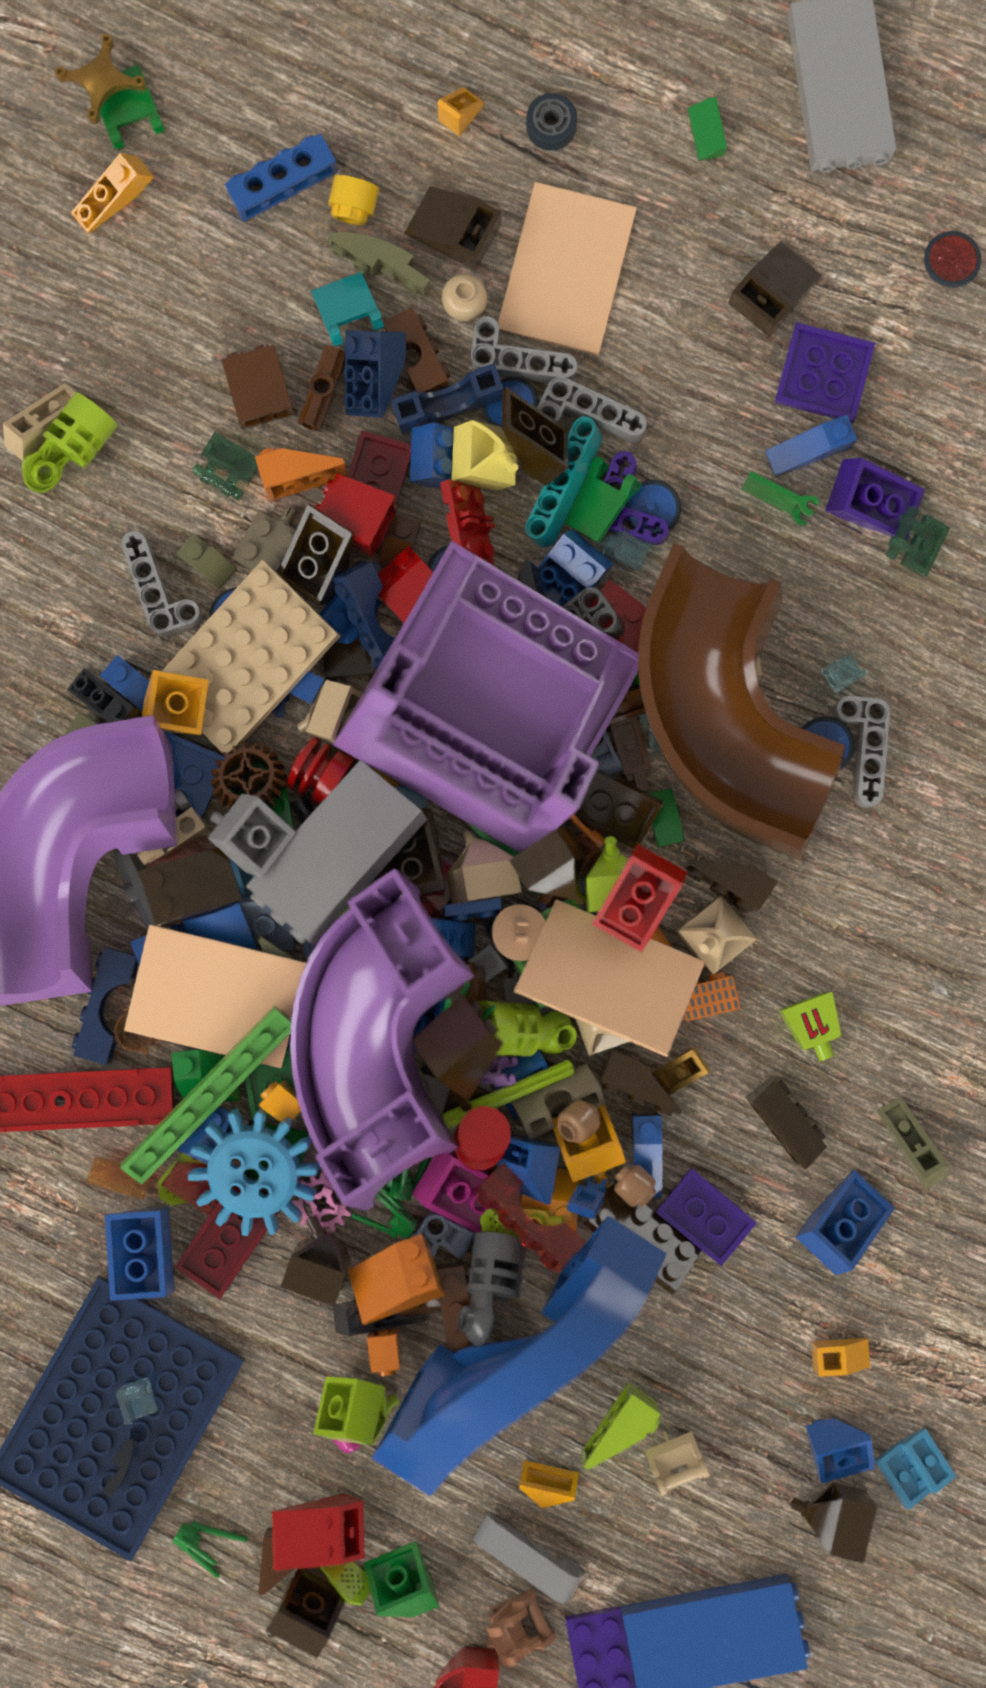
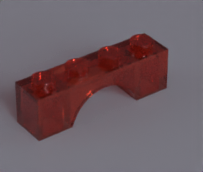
M502 1162L479 1185L475 1193L478 1196V1201L484 1208L492 1209L499 1216L498 1220L506 1229H512L519 1236L523 1246L529 1250L533 1249L540 1256V1261L549 1270L554 1269L559 1273L586 1242L565 1222L554 1226H544L532 1221L525 1214L520 1203V1190L523 1181Z

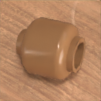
M575 1100L558 1116L559 1133L569 1142H584L600 1126L597 1108L593 1104L582 1100Z
M625 1165L615 1175L618 1182L615 1184L614 1190L629 1206L635 1207L639 1205L643 1207L657 1192L654 1189L656 1185L655 1179L640 1165H634L631 1168Z

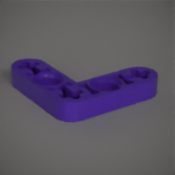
M627 451L617 453L611 461L604 482L610 486L613 484L622 486L623 479L619 478L621 468L618 464L624 463L625 460H628L630 468H624L623 478L628 474L635 476L638 467L635 457ZM626 507L622 509L608 530L652 545L664 544L670 535L669 527L665 520ZM629 517H635L639 521L638 526L634 530H627L623 526L625 520ZM644 521H647V528L656 529L657 526H660L663 534H657L656 537H653L650 530L644 529Z

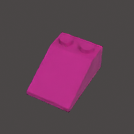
M451 1152L436 1154L433 1157L412 1195L424 1207L479 1233L482 1232L480 1217L493 1203L510 1205L517 1192L513 1191L510 1185L485 1170L476 1171L469 1169L460 1162L456 1153Z

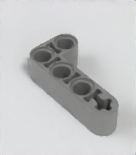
M486 316L476 322L471 350L473 370L495 363L500 378L518 377L529 382L549 384L555 377L575 380L577 361L571 354L498 345L499 325L497 321L492 317ZM483 329H491L494 334L490 337H483L480 332ZM481 355H486L491 360L486 364H481L476 359ZM508 358H512L518 364L514 367H507L503 362ZM534 362H541L545 367L540 371H536L530 365ZM550 364H553V372H549ZM562 366L568 367L567 373H562Z
M561 376L555 377L549 382L537 407L543 413L550 412L554 414V420L559 424L565 413L575 418L590 417L599 429L630 443L640 441L644 437L647 426L646 418L640 412ZM562 388L567 394L563 397H556L553 394V390ZM583 399L588 400L591 403V407L582 409L578 406L577 402ZM611 411L616 415V418L610 421L603 418L602 413ZM621 417H624L622 426H619ZM633 423L637 424L638 427L634 431L629 430Z
M137 531L125 534L122 539V548L150 628L160 637L166 638L198 627L203 621V612L194 601L186 599L170 603L149 541L143 534ZM137 541L140 543L138 548L143 557H139L133 550L135 547L134 543ZM145 566H150V575L145 578L140 577V570ZM152 592H160L158 602L152 604L148 602V597ZM186 609H195V616L192 619H183V612ZM162 617H168L169 625L164 629H158V620Z
M846 696L834 705L833 716L845 724L859 725L853 798L859 807L870 808L882 800L884 793L890 707L886 701L879 698ZM847 703L852 706L853 715L851 717L845 716L842 713V704ZM870 706L879 708L881 712L879 719H873L870 716ZM868 733H873L878 737L879 743L877 747L868 744ZM867 760L875 763V774L866 772L864 764ZM868 788L869 793L874 795V797L869 800L867 796H863V792L868 790Z
M487 1513L473 1538V1541L479 1547L559 1603L565 1604L573 1598L586 1575V1571L577 1563L569 1559L560 1561L504 1520L491 1513Z

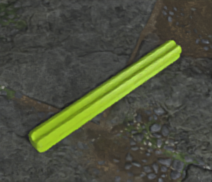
M570 1060L563 1061L519 1080L513 1085L505 1086L471 1101L472 1109L481 1106L496 1109L572 1076L575 1072ZM459 1106L443 1113L442 1119L445 1126L452 1128L459 1125L462 1118L469 1111L464 1112Z

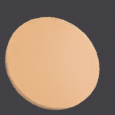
M521 904L509 906L502 910L494 920L492 926L494 945L508 959L514 961L529 960L546 921L536 909Z

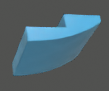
M926 1428L912 1433L874 1459L906 1509H911L930 1492L936 1494L956 1477Z

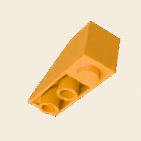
M120 153L71 213L85 231L91 233L138 197L154 176L138 156Z

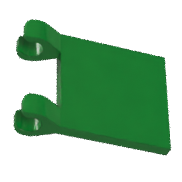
M139 64L120 71L128 77L142 76L144 78ZM148 86L144 91L136 89L118 91L104 102L100 110L115 150L125 147L118 128L144 118H149L156 135L165 131Z
M596 456L591 461L588 473L564 524L599 544L628 500L641 489L642 484L637 480L636 476L628 474L624 478L619 491L599 480V478L607 473L609 465L603 458Z
M750 471L741 489L790 514L794 522L801 527L806 526L807 522L801 520L799 514L803 513L806 516H813L814 511L808 508L806 504L808 502H812L815 505L820 503L819 499L815 496H799Z

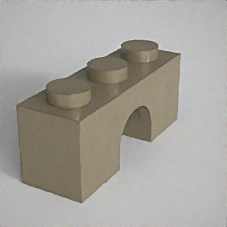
M587 1063L575 1068L572 1076L512 1101L516 1115L529 1140L555 1128L551 1115L559 1106L570 1105L575 1100L591 1103L596 1108L606 1103L600 1085Z

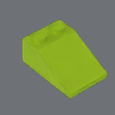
M628 1382L581 1451L583 1467L589 1470L643 1440L649 1432L654 1433L661 1422V1418H659L661 1413L657 1402Z

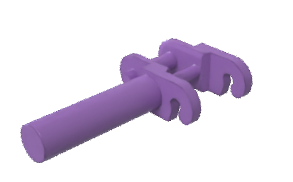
M496 1055L481 1082L483 1084H495L496 1087L515 1084L516 1077L510 1074L509 1079H507L505 1074H501V1070L516 1066L518 1063L517 1057L512 1056L511 1061H509L506 1055Z

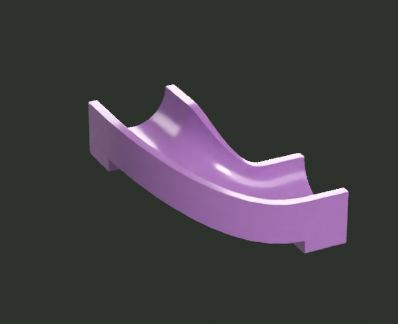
M153 715L98 724L78 729L59 737L30 757L1 790L0 1006L92 992L91 941L85 934V912L89 882L95 865L105 853L116 848L124 855L177 846L173 750L170 741Z
M393 869L347 903L351 909L336 920L320 939L309 957L300 978L291 1021L290 1049L293 1078L303 1119L319 1153L315 1157L342 1204L365 1211L376 1205L373 1199L377 1192L399 1173L428 1157L440 1153H451L459 1147L424 1089L417 1071L413 1053V1042L411 1040L413 1039L414 1028L420 1016L431 1006L473 978L474 975L469 967L451 949L431 921L419 899V896L422 894L417 886L396 869Z

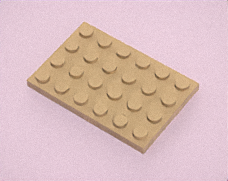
M261 560L162 672L209 680L201 732L222 753L224 751L231 754L233 753V745L239 748L341 635L266 561Z

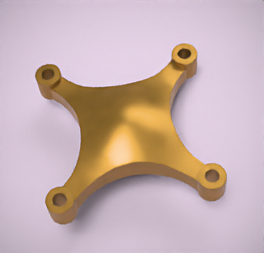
M109 34L102 35L100 53L85 66L76 70H65L62 66H58L55 69L56 77L60 82H74L88 92L91 108L87 111V116L92 124L99 123L100 110L104 102L111 95L125 89L144 91L147 87L142 76L128 77L117 70L112 64L111 51L114 47V42Z

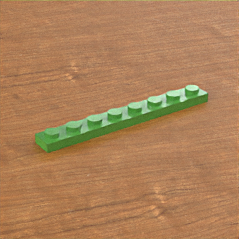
M274 1005L120 1163V1169L142 1185L291 1033L292 1019Z

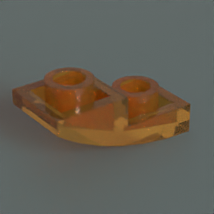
M95 1156L86 1183L144 1200L152 1175L141 1185L120 1169V1163Z

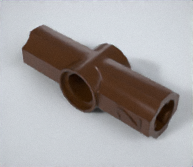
M331 345L324 346L315 375L310 379V389L298 420V424L306 429L321 432L330 404L336 397V387L345 364V352L340 348ZM321 384L330 386L329 390L325 393L316 392L317 387Z

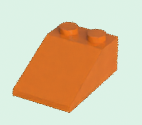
M274 447L264 449L260 452V455L255 456L263 486L270 501L324 486L329 479L334 480L337 473L346 477L348 475L343 458L283 448L276 450Z
M422 1234L395 1243L348 1270L363 1325L444 1296L429 1243Z

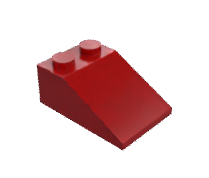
M407 546L378 573L383 585L378 596L405 623L433 572Z
M637 844L592 925L642 953L681 888L688 872Z

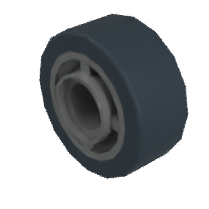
M545 93L530 103L526 112V132L530 141L536 147L546 151H556L566 147L573 140L577 128V112L574 104L567 97L558 93ZM548 119H554L558 123L554 125H549L545 121Z

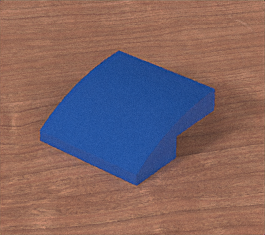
M238 901L182 920L189 934L257 950Z

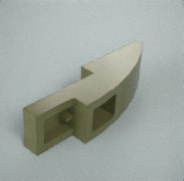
M330 232L327 236L332 253L341 259L346 257L352 261V265L363 274L368 272L375 276L381 268V272L391 280L396 278L404 284L403 286L408 292L413 295L420 294L424 298L431 290L430 279L413 268L415 266L414 255L382 239L359 233Z

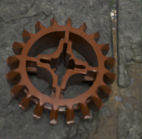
M243 742L242 749L240 750L233 745V753L231 754L223 751L225 760H216V765L219 769H213L211 773L214 777L211 780V785L215 788L213 794L216 798H220V805L222 807L227 806L228 810L232 808L240 796L231 793L228 789L235 788V790H243L246 795L257 796L266 805L269 804L275 807L273 798L282 799V793L279 790L286 789V783L283 780L287 777L285 770H282L284 769V764L282 760H278L277 753H270V749L266 745L260 749L259 744L256 742L251 748H249L247 743ZM252 762L263 764L266 767H268L269 770H263L262 768H254ZM249 771H250V773H251V775H252V776L250 777V781H248Z

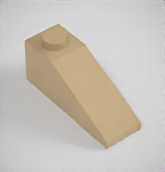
M64 383L4 422V446L22 461L28 454L37 452L46 441L42 435L72 398L75 391Z

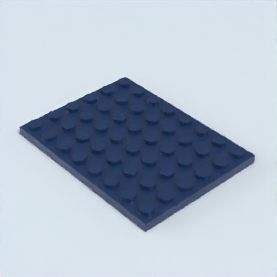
M101 1275L98 1276L0 1448V1486L125 1559L132 1561L245 1358L142 1299L110 1301L109 1280ZM135 1431L139 1436L132 1465L123 1482L110 1498L102 1490L119 1469L111 1460Z

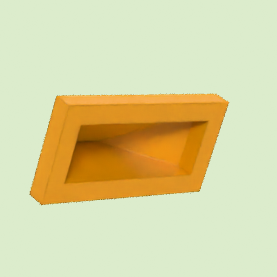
M524 1460L519 1488L541 1508L571 1502L576 1497L579 1472Z

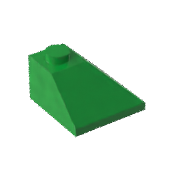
M203 1049L172 1052L174 1081L182 1098L184 1099L226 1055ZM240 1085L223 1102L240 1101Z
M416 1541L364 1562L378 1617H416L439 1607L432 1578Z

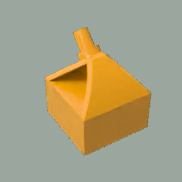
M604 1104L597 1107L600 1119L599 1128L582 1143L569 1142L564 1139L558 1130V1117L552 1119L555 1126L553 1130L573 1182L593 1175L596 1178L597 1184H599L603 1178L607 1179L605 1172L608 1169L626 1163ZM607 1179V1186H606V1187H609L610 1184H609V1181H608V1179Z

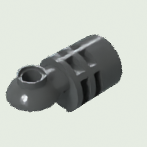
M479 1232L474 1235L471 1255L472 1265L469 1269L470 1278L466 1288L467 1293L471 1294L470 1306H463L461 1308L457 1327L459 1331L465 1332L469 1341L475 1346L483 1345L492 1333L495 1322L492 1309L493 1299L510 1301V1298L520 1299L519 1289L520 1284H522V1269H524L527 1241L522 1238L490 1232Z

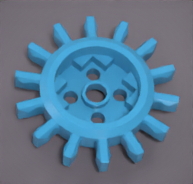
M261 1107L254 1117V1126H244L238 1108L232 1109L228 1119L233 1131L228 1134L212 1120L204 1130L218 1145L215 1148H211L196 1142L190 1152L197 1157L209 1161L208 1168H194L188 1174V1180L190 1181L208 1180L211 1188L200 1195L196 1201L198 1206L206 1205L212 1200L217 1199L224 1208L219 1212L216 1224L219 1226L223 1225L229 1219L232 1212L243 1216L241 1232L244 1236H248L254 1225V1218L260 1217L264 1218L269 1234H276L279 1229V1221L275 1213L279 1210H282L296 1223L303 1213L290 1200L291 1197L295 1195L312 1202L317 1192L312 1187L299 1183L300 1176L317 1175L320 1169L319 1163H299L297 1154L307 1150L312 1142L311 1139L306 1137L291 1145L284 1135L290 1130L292 1119L289 1117L285 1118L280 1122L276 1131L266 1128L267 1113ZM232 1159H239L241 1161V1165H235ZM260 1161H267L269 1163V1167H263ZM248 1168L255 1169L259 1173V1179L256 1181L249 1180L245 1175V1170ZM232 1186L240 1187L241 1192H237ZM260 1188H267L269 1194H263Z

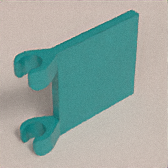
M361 272L311 291L334 347L344 343L339 327L369 316L374 331L385 327L381 313Z

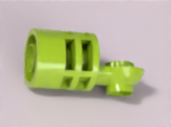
M75 392L42 435L46 439L37 452L28 454L22 461L24 483L29 490L36 493H44L58 484L62 476L63 467L69 459L85 469L118 427V424L91 400Z
M478 1001L485 1010L492 1005L496 1006V1010L487 1018H490L500 1029L497 1035L502 1040L503 1045L497 1055L530 1057L538 1049L545 1054L556 1055L570 1049L576 1042L577 1032L573 1021L569 1015L555 1010L542 1016L539 1009L533 1004Z

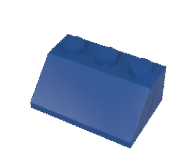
M169 1206L140 1208L105 1214L110 1301L167 1297L174 1292Z

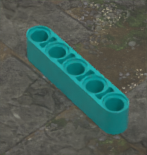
M580 417L573 423L568 433V469L547 486H543L526 522L525 531L527 535L540 548L550 547L556 541L588 473L591 461L596 456L602 443L603 435L590 417ZM592 430L589 435L583 437L587 431ZM576 455H580L577 460L572 461ZM568 479L565 485L560 486L562 481ZM557 503L554 509L549 510L551 505ZM545 528L542 534L537 535L540 529Z

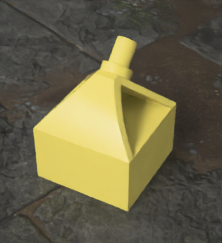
M475 420L454 427L451 480L494 491L516 485L517 457L502 427Z

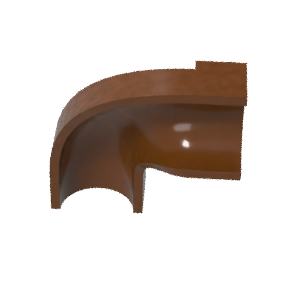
M673 543L650 596L639 638L638 667L640 688L645 711L657 744L680 784L708 813L728 827L748 836L750 840L802 860L844 762L845 745L782 720L770 708L759 687L756 676L757 658L764 647L782 604L781 582L770 578L767 583H752L730 577L696 560L686 551L684 546Z

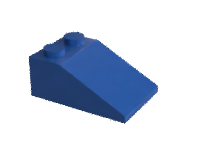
M852 1170L809 1216L795 1237L835 1275L846 1273L855 1268L895 1207L856 1170Z

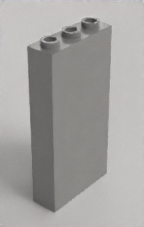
M807 0L792 2L787 14L811 171L819 170L821 173H826L839 167L854 169L862 164L873 163V165H882L892 159L896 151L873 0Z
M360 760L296 830L295 835L262 877L255 876L247 884L246 887L253 892L250 898L262 909L265 905L271 908L273 911L270 913V916L281 926L285 922L293 928L289 933L300 943L307 940L314 946L349 907L347 902L360 894L424 824L427 818L417 806Z

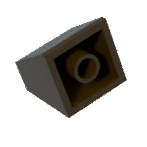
M462 994L411 1041L435 1077L467 1100L475 1091L502 1047L503 1042L497 1035L500 1031L498 1026L490 1018H485V1008L476 999L471 1002Z

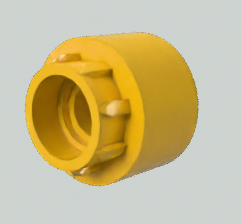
M335 175L328 200V205L332 207V217L351 225H365L368 217H373L380 188L373 183L359 178Z

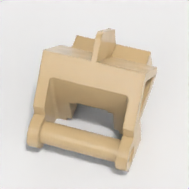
M664 1431L666 1442L644 1450L662 1496L679 1485L697 1478L701 1479L710 1476L692 1431L669 1440L666 1431ZM684 1464H687L689 1469L671 1475V1470Z

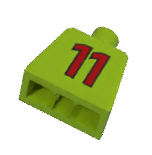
M826 991L778 1010L800 1049L807 1050L814 1047L819 1061L835 1056L829 1041L841 1037V1031L832 992Z

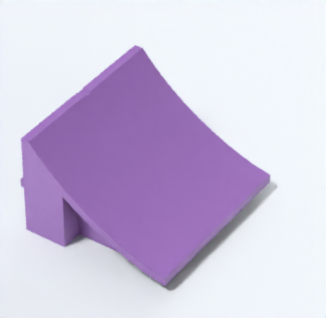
M451 541L333 745L521 853L553 830H556L579 808L599 764L590 756L639 670V653Z

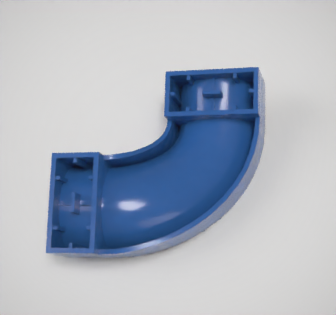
M607 1216L561 1271L541 1311L542 1314L555 1323L541 1333L527 1338L485 1343L479 1347L472 1345L459 1349L455 1353L439 1344L418 1371L371 1458L428 1496H431L450 1473L469 1455L571 1382L618 1340L640 1312L667 1253L612 1217Z

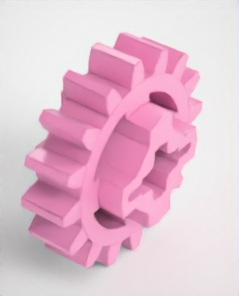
M322 1171L320 1178L313 1175L310 1176L311 1182L304 1179L300 1182L310 1187L325 1184L322 1190L316 1192L312 1202L300 1197L292 1202L299 1206L303 1213V1219L300 1222L301 1226L307 1223L306 1219L316 1215L322 1227H329L334 1232L336 1230L335 1223L343 1226L345 1220L342 1216H350L352 1212L342 1202L340 1203L335 1199L333 1194L334 1188L329 1179L326 1178L325 1172ZM322 1196L327 1197L326 1202L330 1206L326 1205L321 1209L319 1207L320 1202L316 1199H321ZM305 1203L310 1204L313 1212L311 1216L305 1208ZM326 1214H336L330 1220L321 1221L322 1217Z

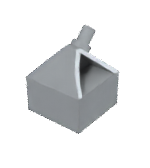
M242 794L225 816L218 812L212 815L210 820L218 826L208 839L247 874L262 877L296 832L257 796Z

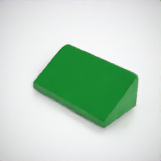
M711 97L688 107L687 110L698 161L725 156L727 145L717 98Z

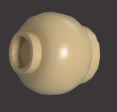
M470 274L453 276L446 282L442 290V304L447 314L460 322H469L479 317L487 305V292L484 284L477 277Z

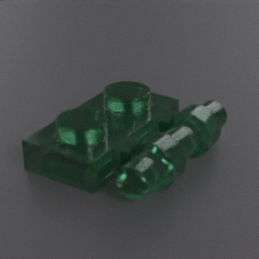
M214 432L201 453V457L209 461L207 466L204 468L196 464L192 469V474L198 476L202 483L206 485L211 484L221 490V494L228 498L231 496L239 501L244 491L237 488L236 484L241 480L249 485L258 471L255 455ZM218 467L230 474L227 480L215 475Z
M909 506L906 513L902 514L898 521L900 526L895 536L890 538L888 542L889 549L885 556L896 560L900 551L905 554L900 563L902 566L921 577H927L950 527L930 515H923L921 521L916 520L915 518L919 510L916 507ZM912 530L915 534L909 544L905 539L909 531Z

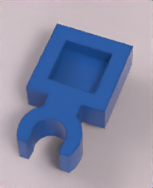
M593 1175L586 1177L585 1186L578 1184L571 1196L567 1211L595 1219L604 1202L607 1179L603 1178L601 1183L595 1184L592 1182Z

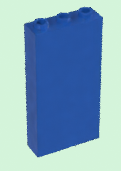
M781 1574L622 1605V1615L636 1688H713L808 1669L806 1658L811 1656L807 1639L802 1640L800 1630L805 1629L802 1612L796 1611L795 1601L799 1600L796 1583H791L787 1574Z

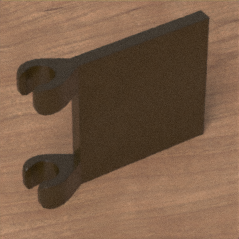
M359 637L349 644L335 642L323 655L325 681L337 682L336 678L369 675L370 682L375 674L371 665L372 659L368 651L361 645Z

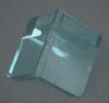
M847 654L838 661H834L826 666L822 673L837 694L868 674L866 668L861 671L852 655Z
M149 1378L121 1386L116 1392L126 1425L132 1424L137 1418L155 1413L158 1409Z

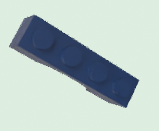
M495 363L468 372L461 381L447 388L433 392L414 391L390 401L400 430L405 435L412 432L414 427L434 422L439 423L501 401L503 386Z
M363 562L335 576L333 580L336 584L335 591L339 598L344 601L348 609V618L356 626L360 634V643L368 651L372 659L371 665L376 672L396 637L387 634L377 622L375 602L383 585L372 562Z
M104 947L103 952H99L95 962V967L98 968L95 979L92 978V992H87L90 995L88 1006L84 1005L82 1008L80 1021L83 1023L80 1033L76 1032L72 1048L75 1049L73 1054L75 1057L107 1065L112 1062L119 1036L106 1023L104 1016L105 1003L109 995L116 988L135 982L139 964L135 954Z

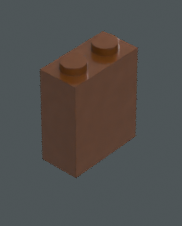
M262 344L256 346L253 351L246 353L240 351L233 352L227 358L221 359L238 421L242 429L295 415L275 345Z

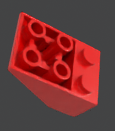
M342 1493L272 1511L273 1570L334 1566L364 1559L363 1500Z

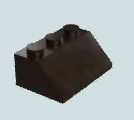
M771 1077L745 1098L795 1164L806 1170L827 1147L822 1141L826 1137L816 1124L811 1126L805 1117L808 1116V1113L799 1102L795 1104L788 1096L791 1091L781 1079L777 1082L776 1079Z

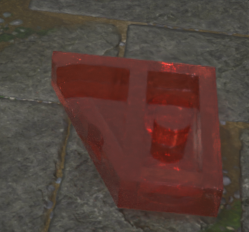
M177 1161L163 1181L162 1186L209 1216L219 1201L214 1199L203 1206H198L196 1202L204 1191L211 1189L208 1180H188V1174L192 1169L198 1167L208 1168V1164Z

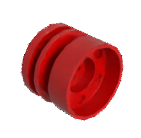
M314 736L295 758L290 769L286 787L294 790L300 784L298 793L301 796L313 787L314 791L311 800L320 805L355 767L356 759L342 751L337 752L332 759H329L331 745L326 743L318 752L321 739Z

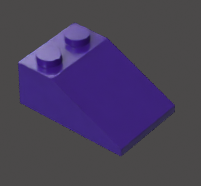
M863 458L843 459L825 511L847 522L907 541L925 489Z

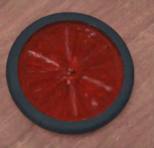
M959 231L943 232L935 236L926 247L924 254L925 269L928 275L942 286L951 288L964 286L976 277L981 267L980 249L977 243L965 233Z

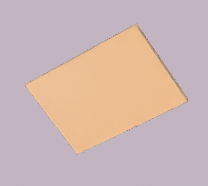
M535 182L498 321L499 331L599 355L637 207Z
M556 899L514 992L667 1057L705 961L652 939L649 940L641 953L592 925L596 917L595 915Z
M150 924L124 1031L226 1055L274 1005L292 1019L294 1000L307 962ZM290 1034L261 1064L282 1068Z

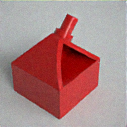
M465 1646L442 1669L436 1678V1685L433 1688H498L499 1656L496 1649Z

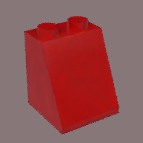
M337 473L334 480H328L323 491L325 497L322 503H317L315 507L355 533L352 544L353 548L374 557L398 510L396 498L390 493Z

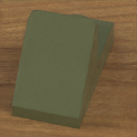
M194 533L176 553L179 558L219 590L237 569L213 546H209Z

